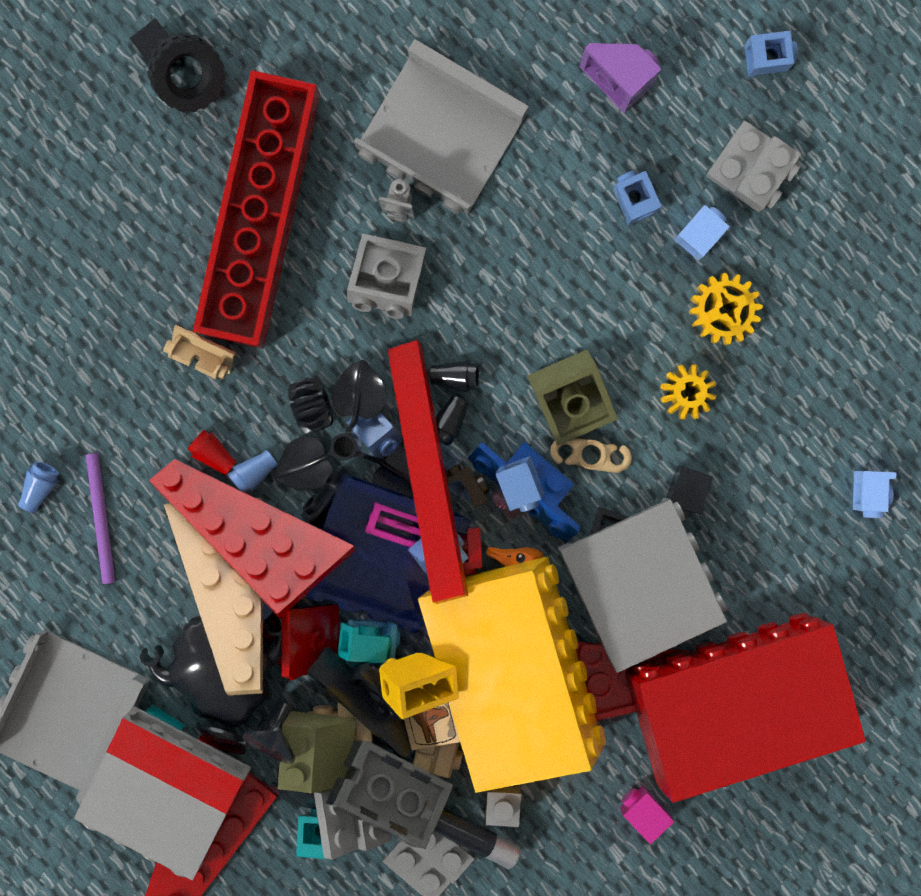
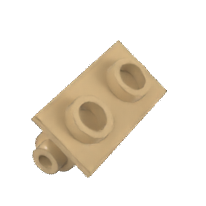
M177 325L174 326L172 341L168 340L163 349V352L168 354V358L187 366L191 364L194 358L199 360L195 365V370L215 380L218 377L224 380L226 375L232 371L235 352Z

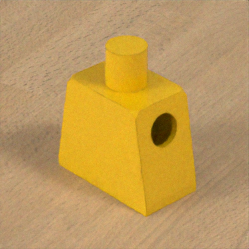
M415 653L398 660L390 658L379 668L383 699L401 719L459 699L456 667L424 653Z

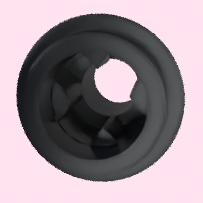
M470 360L432 365L430 371L431 385H438L467 393L470 390H477L479 384V365L471 363Z
M454 395L451 396L450 400L447 401L435 416L440 443L446 446H451L453 441L458 440L466 409L469 406L466 401Z

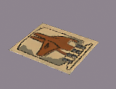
M449 702L404 719L412 751L460 742Z

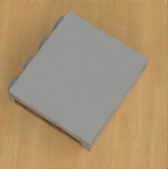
M663 498L661 503L572 544L568 542L557 547L616 673L727 622L723 612L727 611L724 600L719 593L714 594L709 582L713 581L712 574L705 562L700 564L695 553L699 551L697 541L691 532L686 533L682 525V521L686 520L685 515L678 502L672 503L671 499Z

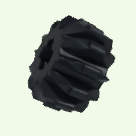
M318 377L303 378L289 385L288 398L290 400V407L302 432L305 434L319 432L333 424L331 403L325 386Z

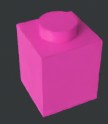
M644 785L638 790L636 788L631 789L621 800L623 805L620 806V810L623 816L650 845L674 823L671 814Z

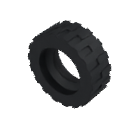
M181 32V34L177 35L174 33L166 39H161L157 47L152 49V55L150 59L148 58L147 62L149 67L147 75L153 90L167 106L172 109L174 107L180 112H197L198 109H205L209 107L208 105L211 102L217 100L219 92H222L224 87V64L219 58V54L206 40L195 34L189 35L187 32ZM185 56L195 58L202 67V77L199 83L188 89L176 86L170 77L172 64L177 59Z

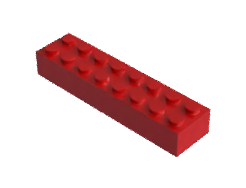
M253 70L250 72L193 327V332L261 349L265 347L321 96L316 84Z

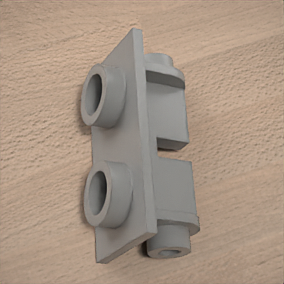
M404 179L394 180L390 185L387 198L379 197L382 210L387 212V218L395 221L406 222L407 218L414 219L413 205H411L412 195L408 182Z

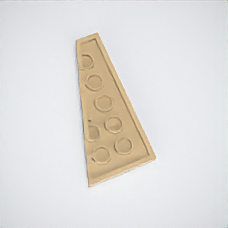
M164 504L227 695L263 693V600L171 504Z

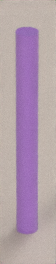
M99 453L86 455L102 584L114 583L116 580Z

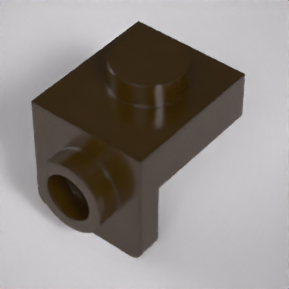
M460 464L445 471L448 485L460 479L476 507L487 502L485 494L490 491L482 476L474 477L469 466L462 469Z

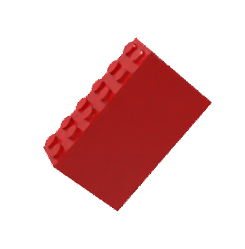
M800 613L789 617V622L780 625H777L775 622L763 624L758 627V632L746 635V632L734 633L727 636V641L718 644H715L713 641L701 643L695 647L696 651H692L693 653L684 654L683 651L672 652L664 656L665 661L652 664V661H643L633 665V670L625 672L656 784L672 803L866 742L833 624L820 620L818 617L809 616L808 613Z

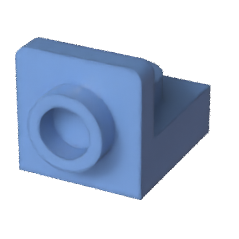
M382 413L371 419H364L359 416L353 430L371 453L381 459L393 453L403 441ZM352 418L346 422L348 425L350 424Z

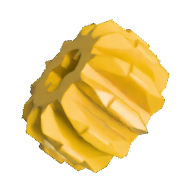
M683 365L677 366L678 376L672 372L666 374L667 379L672 385L663 383L660 385V389L670 391V395L663 396L660 400L662 403L672 400L673 404L667 410L669 414H673L680 408L679 419H686L688 411L693 419H698L700 415L699 409L704 412L711 410L705 400L714 401L716 400V395L707 393V389L714 388L716 383L711 381L705 384L704 380L709 375L707 370L702 371L697 376V365H691L688 374L686 368ZM685 383L689 384L688 388L694 387L695 393L691 395V401H688L689 397H682L681 391L686 389Z

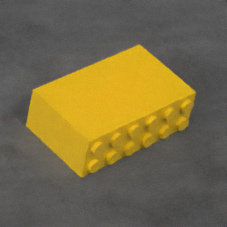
M548 556L465 576L469 595L439 604L432 603L430 590L419 597L418 602L435 658L456 667L459 699L449 702V706L475 793L591 771L606 745V737L603 727L597 725L594 715L597 711L595 698L592 693L588 694L585 684V681H587L586 667L583 661L579 662L575 650L578 648L575 631L569 629L566 619L568 617V606L565 598L559 595L557 584H559L558 572L554 564L550 565Z

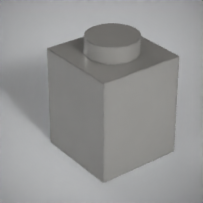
M520 784L487 791L486 825L519 827Z

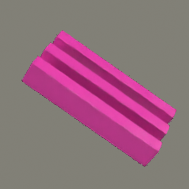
M375 500L373 511L369 516V522L364 529L365 533L411 548L417 541L377 528L375 525L376 522L420 536L418 527L379 515L382 510L418 522L417 513Z

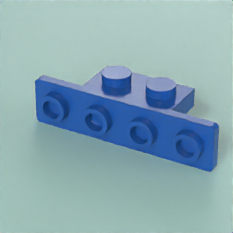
M526 442L518 448L507 463L484 443H480L468 457V460L473 463L477 471L487 475L494 481L501 491L502 489L495 474L499 467L531 456L545 493L542 500L538 501L539 506L525 512L532 517H536L548 528L553 536L564 542H568L580 531L581 526L557 507L574 485L568 478Z

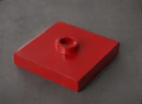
M338 604L291 608L282 616V677L293 678L308 675L307 670L324 648L329 647L337 654L339 644Z

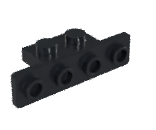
M329 647L324 648L307 670V674L398 757H406L411 750L405 721L383 699L379 669L367 663L351 668Z

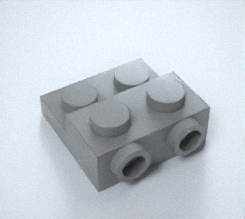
M744 120L710 168L706 177L759 213L765 206L771 209L783 193L778 189L783 180L786 179L790 182L801 167L797 163L801 153L775 135L772 138L768 137Z
M362 233L347 289V302L352 303L356 310L362 312H369L372 308L385 310L384 313L394 319H401L404 315L411 316L426 255V247Z
M332 789L314 793L324 858L333 860L358 849L367 851L393 841L392 836L326 804Z
M433 832L426 849L413 847L399 840L383 858L382 862L420 895L440 896L450 883L454 884L473 862L475 852Z

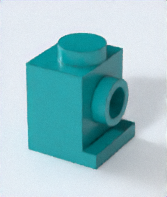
M341 622L337 655L351 662L384 664L387 660V655L392 649V638L390 635L379 633V627L359 625L358 628L349 623Z
M311 808V813L298 816L296 857L326 859L323 854L316 808Z

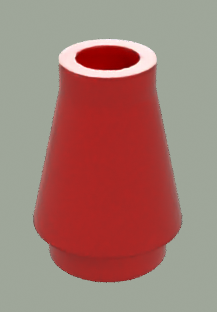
M204 429L187 448L192 453V458L219 471L224 476L237 462L214 433L209 434Z

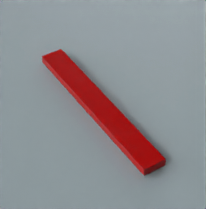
M415 340L387 349L432 603L439 604L469 595L422 344Z

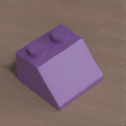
M589 43L584 49L579 66L623 113L652 88L661 71V68L658 66L659 61L650 50H643L638 44Z

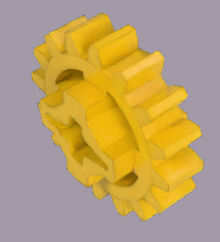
M723 273L720 275L719 282L714 276H711L707 279L709 287L704 284H700L697 287L701 295H693L690 300L697 304V306L690 309L689 314L697 315V320L692 323V326H702L703 329L699 335L700 337L711 334L712 344L717 343L722 338L724 345H730L732 337L737 342L744 340L742 332L748 335L753 334L754 329L750 324L761 321V318L754 314L755 311L762 309L763 305L754 303V299L760 294L759 292H749L748 289L752 284L750 281L742 285L739 283L740 275H735L729 281L727 273ZM726 288L736 291L740 296L737 297L729 294ZM710 294L712 304L709 311L705 312V302ZM723 304H730L732 306V310L728 314L720 313L719 309ZM746 306V316L742 322L740 314L742 308ZM717 322L723 324L727 331L719 330L710 323Z

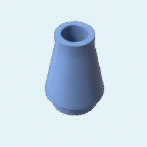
M265 450L261 454L232 467L234 470L228 476L240 491L244 493L251 491L253 493L278 464L272 455Z
M34 462L32 467L27 468L18 506L28 512H37L41 503L59 482L57 479L59 472L48 464Z

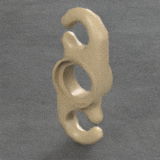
M574 438L558 446L556 441H554L550 449L553 461L556 464H561L563 459L558 453L559 448L562 445L570 446L572 453L565 460V463L569 466L578 465L591 470L620 473L628 469L632 462L631 451L622 445L619 450L624 456L623 462L619 465L612 463L610 457L617 450V446L615 444L606 445L596 440ZM588 445H594L600 451V459L595 464H587L582 459V451Z

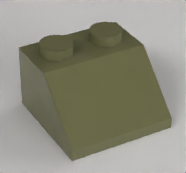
M587 349L527 375L557 446L618 420L597 365Z
M291 711L282 724V733L294 753L295 761L293 764L280 762L278 789L315 793L332 789L337 778L344 779L349 768L343 764L355 741L357 719Z

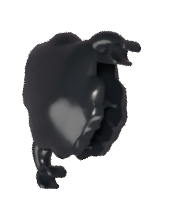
M201 616L191 618L189 623H186L181 634L174 640L173 648L176 657L169 668L163 667L160 664V660L164 655V649L161 645H156L154 648L156 658H151L148 654V649L144 648L140 654V660L145 666H148L151 675L161 685L174 687L181 693L189 696L195 714L200 717L213 719L226 727L237 728L249 722L256 708L268 698L269 685L265 676L273 664L282 658V627H274L271 618L267 620L265 625L266 631L270 635L275 636V638L269 644L263 637V693L227 695Z

